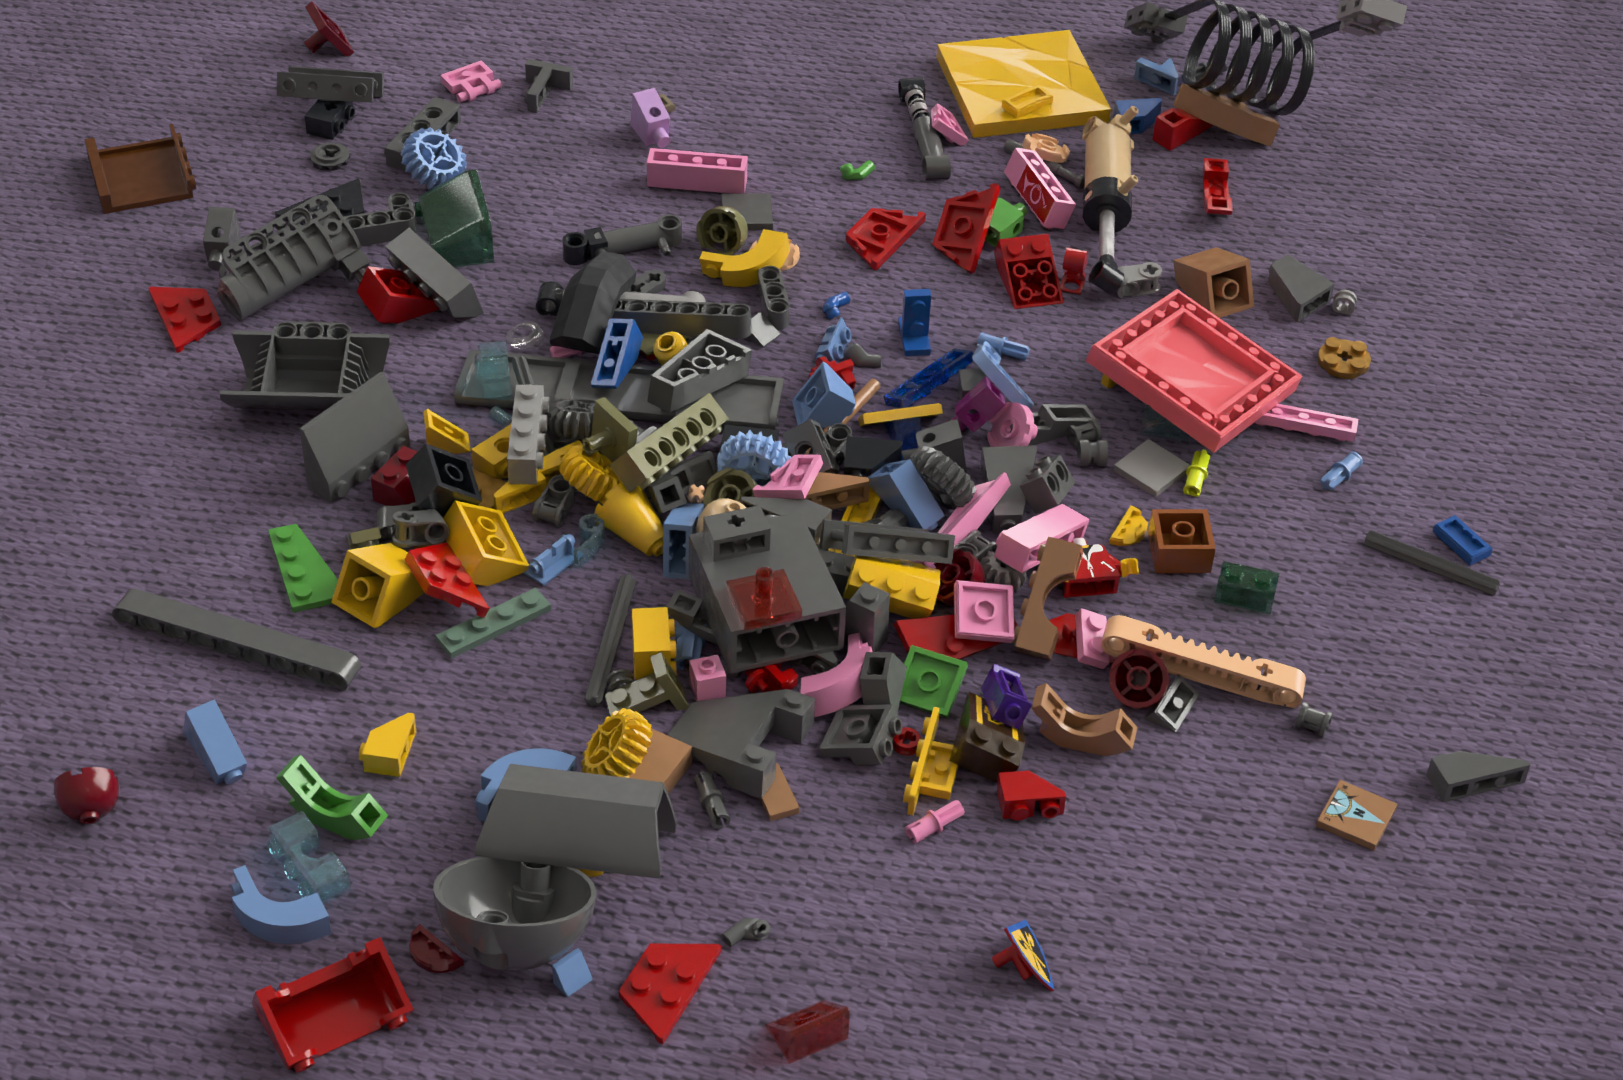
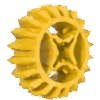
M572 446L561 459L559 471L563 478L569 481V484L574 486L577 491L582 492L594 501H600L604 504L607 501L605 494L616 485L622 483L609 466L612 462L599 452L590 456L585 453L583 446Z
M622 708L619 711L613 712L611 717L607 716L604 723L598 725V729L592 734L591 740L586 743L587 749L583 752L582 756L584 758L581 761L582 772L629 778L632 773H635L638 765L642 764L643 757L648 753L646 750L651 745L650 738L653 734L651 724L641 714L631 709Z

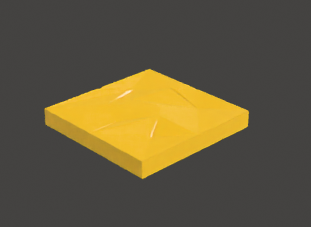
M1070 30L937 44L936 58L973 138L1086 125L1093 116H1096L1105 123L1110 121L1111 108ZM1036 85H1040L1054 96L1053 103L1017 119L1001 107L1002 100Z

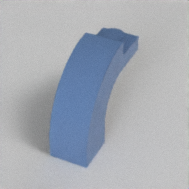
M539 748L517 751L498 759L481 774L482 790L478 793L475 800L478 819L485 822L498 787L510 764L577 772L576 757L557 750Z
M246 865L233 869L235 883L231 884L234 895L231 898L234 913L240 924L253 935L270 942L296 944L309 942L332 934L329 915L318 893L291 902L272 901L259 893Z

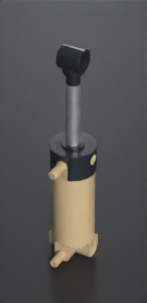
M1131 106L1123 115L1117 114L1108 124L1096 116L1091 117L1084 126L1082 139L1086 141L1082 217L1085 224L1091 230L1099 231V261L1092 268L1088 280L1110 295L1120 288L1124 280V273L1118 270L1117 263L1114 261V232L1121 231L1131 221V189L1138 183V178L1135 175H1131V151L1134 149V141L1129 136L1131 133L1129 122L1138 114V109L1135 106Z

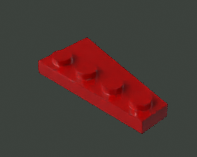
M955 614L897 620L894 623V627L907 654L911 645L961 660L1004 643L955 638ZM1014 619V630H1015V627L1018 626V625H1017V623H1016V621H1015V619Z

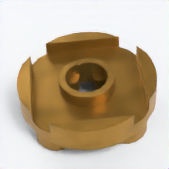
M1330 337L1320 347L1317 361L1319 366L1327 370L1331 376L1341 379H1354L1369 370L1371 357L1367 351V345L1362 341L1353 342ZM1341 357H1346L1347 361H1342Z

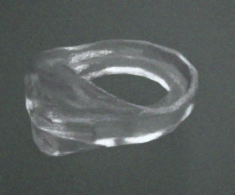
M535 322L517 324L506 335L507 342L519 349H536L544 344L543 330ZM529 328L532 330L526 337L513 338V335L521 329Z

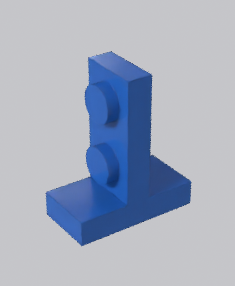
M930 289L904 290L902 317H898V325L905 356L931 355L928 337L931 307Z

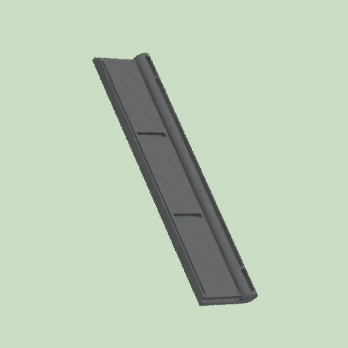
M480 350L469 351L454 392L455 404L513 409L515 389L518 382L512 360L515 357L524 356L527 360L534 385H544V397H549V405L560 399H600L605 397L629 420L667 423L698 401H693L672 412L662 410L647 402L651 375L661 367L633 365L617 389L592 388L591 381L597 361ZM748 375L710 393L729 418L721 427L733 425L776 430L779 425L778 411L784 378Z

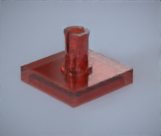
M761 567L756 570L755 575L726 581V590L744 631L802 618V608L784 569L772 571L769 567Z

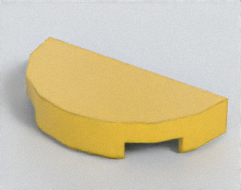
M1130 505L1110 537L1109 544L1130 546L1140 542L1145 537L1148 522L1141 515L1142 512L1139 509Z

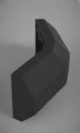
M603 251L571 277L564 291L550 336L551 346L595 354L600 353L609 318H613L621 295L636 280V271L624 255Z

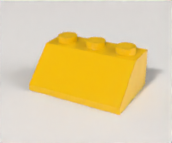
M454 501L443 518L449 527V536L445 541L461 561L462 566L475 585L489 586L500 583L529 569V564L502 511Z
M855 555L843 598L851 599L865 582L890 593L889 612L911 619L930 617L940 586L941 570L910 560Z

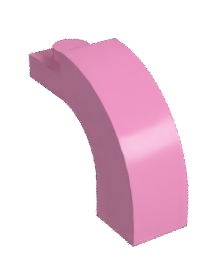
M860 633L848 635L847 656L839 665L829 671L801 678L800 693L815 698L814 717L840 710L862 697L861 671L865 653L872 652V648L868 643L862 642Z

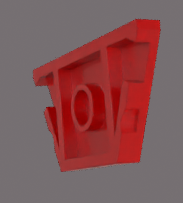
M997 183L990 184L989 189L980 192L973 190L963 196L947 199L932 243L937 250L971 274H974L999 196L1001 188Z
M871 208L846 233V242L873 270L877 271L925 222L926 213L918 212V216L903 215V210Z
M148 287L149 294L176 353L183 351L184 346L193 340L198 341L206 333L221 326L220 318L206 289Z
M448 543L408 551L404 560L425 594L444 600L460 608L462 603H466L475 608L477 616L485 618L490 608Z
M650 943L620 988L619 998L628 1008L635 1012L637 1019L649 1028L655 1035L658 1043L664 1044L720 955L722 946L719 944Z

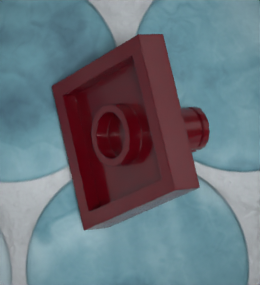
M311 1L305 6L318 29L316 33L304 41L306 47L312 53H315L316 50L329 40L345 56L352 55L354 51L341 28L314 2Z

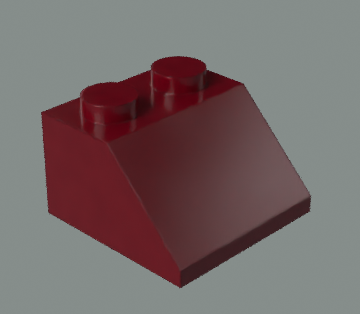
M402 446L371 477L373 501L385 506L416 503L405 464L417 451Z

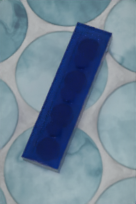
M952 349L883 396L886 406L899 409L912 407L915 401L929 395L931 390L937 386L948 382L950 377L959 373V370L966 369V366L974 361L972 358L973 351Z

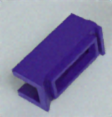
M994 663L981 686L992 719L1020 729L1033 703L1027 700L1020 682V673Z

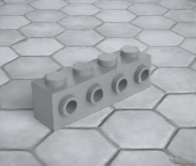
M516 385L507 456L509 484L537 485L538 469H543V452H540V450H545V434L542 431L547 432V415H544V413H549V397H544V385Z

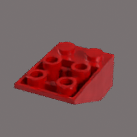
M1048 234L999 239L994 250V256L998 272L1014 309L1064 303Z

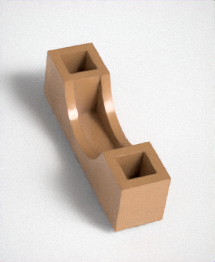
M1049 536L1046 545H1040L1037 555L1040 565L1037 572H1032L1029 581V588H1032L1030 598H1025L1021 607L1020 615H1023L1024 618L1021 626H1016L1014 630L1013 643H1016L1015 648L1017 652L1051 661L1059 632L1057 627L1046 618L1044 602L1053 587L1061 582L1076 579L1083 556L1082 545Z

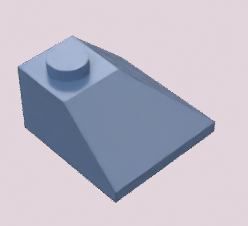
M825 362L820 364L792 400L797 425L812 419L820 423L822 428L842 423L846 416L848 417L853 413L856 405L852 389Z

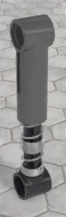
M924 78L899 79L898 94L902 98L900 101L906 102L912 119V131L922 160L923 174L926 175L924 176L925 180L950 178V158L944 152L938 131L932 127L931 117L925 102Z

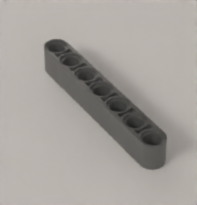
M619 299L612 318L634 319L641 334H664L673 331L689 337H698L706 329L726 338L735 339L746 338L752 334L750 307L745 304Z

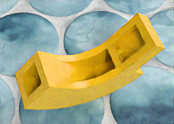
M763 229L757 244L748 252L740 255L730 256L702 251L699 258L702 274H706L711 278H722L723 285L747 287L758 284V271L760 268L775 266L780 269L786 261L790 251L788 235L783 232Z

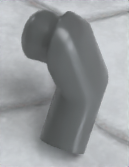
M743 918L721 934V940L730 948L742 939L762 940L768 936L770 925L764 919Z

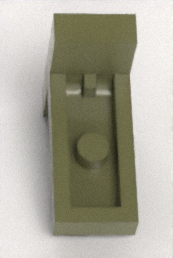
M662 652L650 656L655 673L605 694L610 716L613 712L619 711L622 708L641 712L669 699L677 711L688 709L689 705L684 687Z

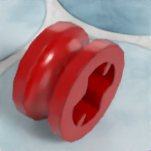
M902 728L901 734L894 736L893 748L895 751L904 756L915 754L918 741L921 739L919 732L912 728ZM905 739L911 740L909 744H903Z

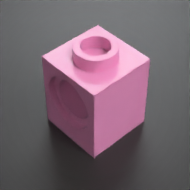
M718 655L689 660V684L696 701L726 697V674Z

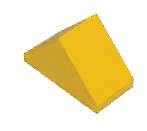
M429 409L423 412L426 444L453 454L471 452L467 432Z

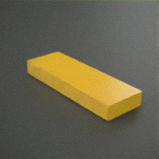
M936 403L864 413L858 417V423L860 426L938 416L943 414L942 405Z

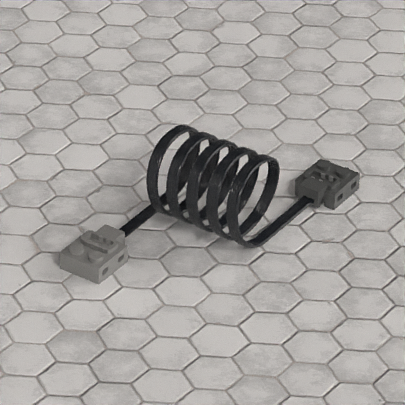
M1197 0L1173 11L1164 8L1157 9L1158 5L1146 2L1127 11L1124 28L1131 30L1133 35H1146L1151 37L1152 41L1163 43L1184 33L1188 14L1214 4L1216 10L1203 23L1189 49L1184 66L1185 83L1198 89L1206 88L1208 92L1213 94L1227 95L1228 98L1238 102L1247 101L1250 106L1259 109L1267 108L1272 113L1284 116L1291 114L1302 104L1310 88L1315 62L1314 39L1339 30L1359 37L1367 34L1380 35L1384 31H1391L1393 28L1404 24L1407 6L1391 0H1341L1336 20L1339 21L1308 32L1304 28L1287 25L1278 19L1267 18L1263 14L1246 11L1242 7L1225 4L1221 0ZM1235 11L1237 17L1231 21L1229 13ZM1256 18L1258 23L1252 28L1251 19ZM1219 23L1218 41L1209 57L1205 75L1196 81L1195 75L1199 57L1210 34ZM1277 25L1279 30L1273 34L1271 27ZM1240 29L1239 46L1229 65L1225 83L1217 88L1216 79L1225 64L1230 42ZM1298 32L1299 37L1293 41L1292 33ZM1261 36V49L1250 70L1246 89L1237 95V85L1246 71L1251 48ZM1282 42V55L1269 80L1266 97L1258 102L1257 93L1267 78L1272 53ZM1303 49L1302 69L1295 92L1283 107L1278 108L1277 101L1287 87L1292 71L1293 59Z

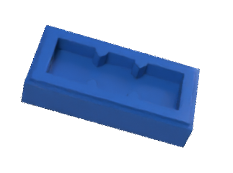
M1456 515L1434 525L1433 533L1467 564L1472 565L1491 556L1493 548Z

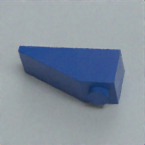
M609 318L591 381L592 388L617 389L636 362L643 336L634 319Z

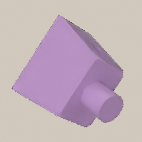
M651 88L633 93L630 125L646 146L656 143L658 147L664 148L671 142L669 137L670 117L656 89Z

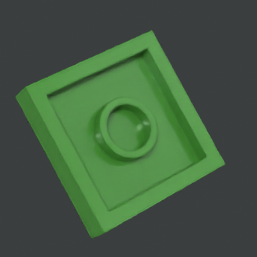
M911 645L904 663L907 671L900 704L932 713L933 707L940 708L939 716L948 718L968 668L967 662Z

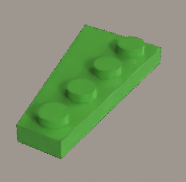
M292 524L269 529V537L292 612L295 613L333 604L331 601L338 579L298 525Z

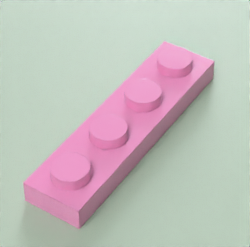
M1277 404L1254 423L1261 426L1280 427L1287 431L1305 432L1313 436L1331 437L1339 441L1347 440L1354 442L1358 419Z

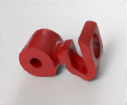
M1067 247L1063 260L1065 272L1060 283L1062 292L1081 295L1086 281L1085 269L1088 251ZM1068 282H1074L1078 284L1079 288L1070 290L1064 285Z

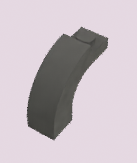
M707 451L686 461H681L647 486L657 512L664 513L687 503L684 494L689 492L691 485L695 484L696 487H699L700 485L707 484L708 480L718 471L713 453Z

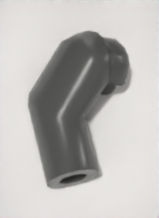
M852 343L846 348V355L857 367L881 368V355L868 354L857 343Z

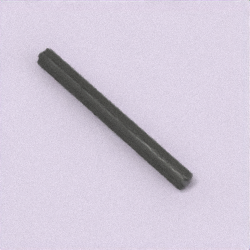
M629 573L620 576L584 701L592 707L602 704L607 687V676L611 673L635 589L636 579Z

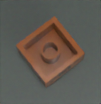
M1152 509L1148 537L1155 573H1211L1216 548L1208 509Z

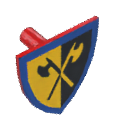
M1023 920L1004 928L1012 945L992 957L995 966L1000 968L1013 961L1023 980L1035 975L1051 992L1054 991L1045 955L1028 922Z

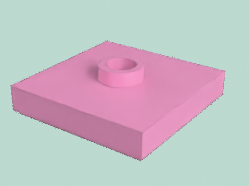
M956 580L954 583L955 638L1012 643L1014 641L1013 586Z

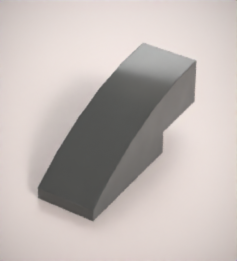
M1042 404L1038 413H1032L1038 432L1028 446L1067 436L1068 426L1075 425L1077 427L1087 424L1088 420L1095 419L1097 422L1098 420L1086 405Z

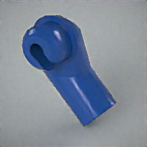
M844 291L829 297L825 301L822 310L823 313H826L828 319H833L840 315L838 308L850 303L849 294Z

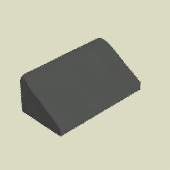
M1178 674L1169 680L1166 694L1158 703L1152 705L1144 719L1176 733L1200 694Z

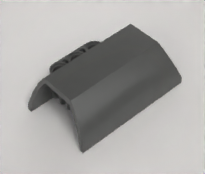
M286 321L276 324L273 331L233 330V340L240 354L247 380L244 391L220 390V399L227 405L240 409L325 411L378 373H383L390 345V334L351 333V328L344 323Z
M510 764L498 787L475 846V856L660 879L661 860L658 831L676 833L677 820L663 782Z

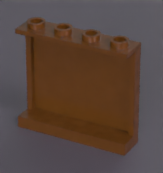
M169 124L171 137L99 150L97 149L95 138L84 139L103 214L193 198L192 190L197 189L195 178L192 175L185 146L183 147L181 134L175 132L173 124Z

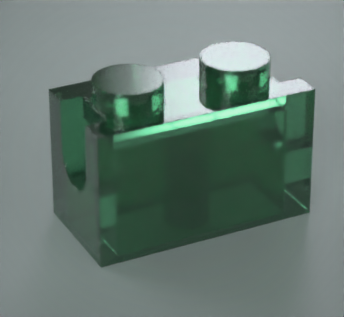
M1223 561L1214 602L1271 615L1280 573Z

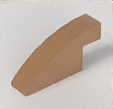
M1182 83L1173 103V106L1176 108H1180L1203 121L1270 147L1280 127V124L1275 119L1253 112L1245 103Z

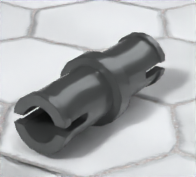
M707 771L701 772L703 783L699 775H696L694 778V783L701 796L699 802L702 809L707 811L711 826L715 829H722L724 826L721 822V817L726 826L730 823V817L723 804L725 798L722 791L717 789L712 773Z

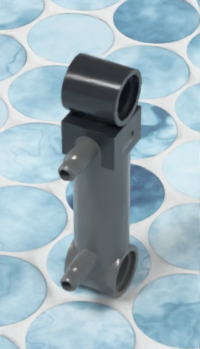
M666 214L659 217L657 222L604 232L601 227L584 230V234L579 232L568 233L562 239L563 260L567 264L575 266L584 264L588 257L591 261L603 251L623 254L659 247L664 256H669L671 253L670 247L678 246L682 242V220L676 215Z

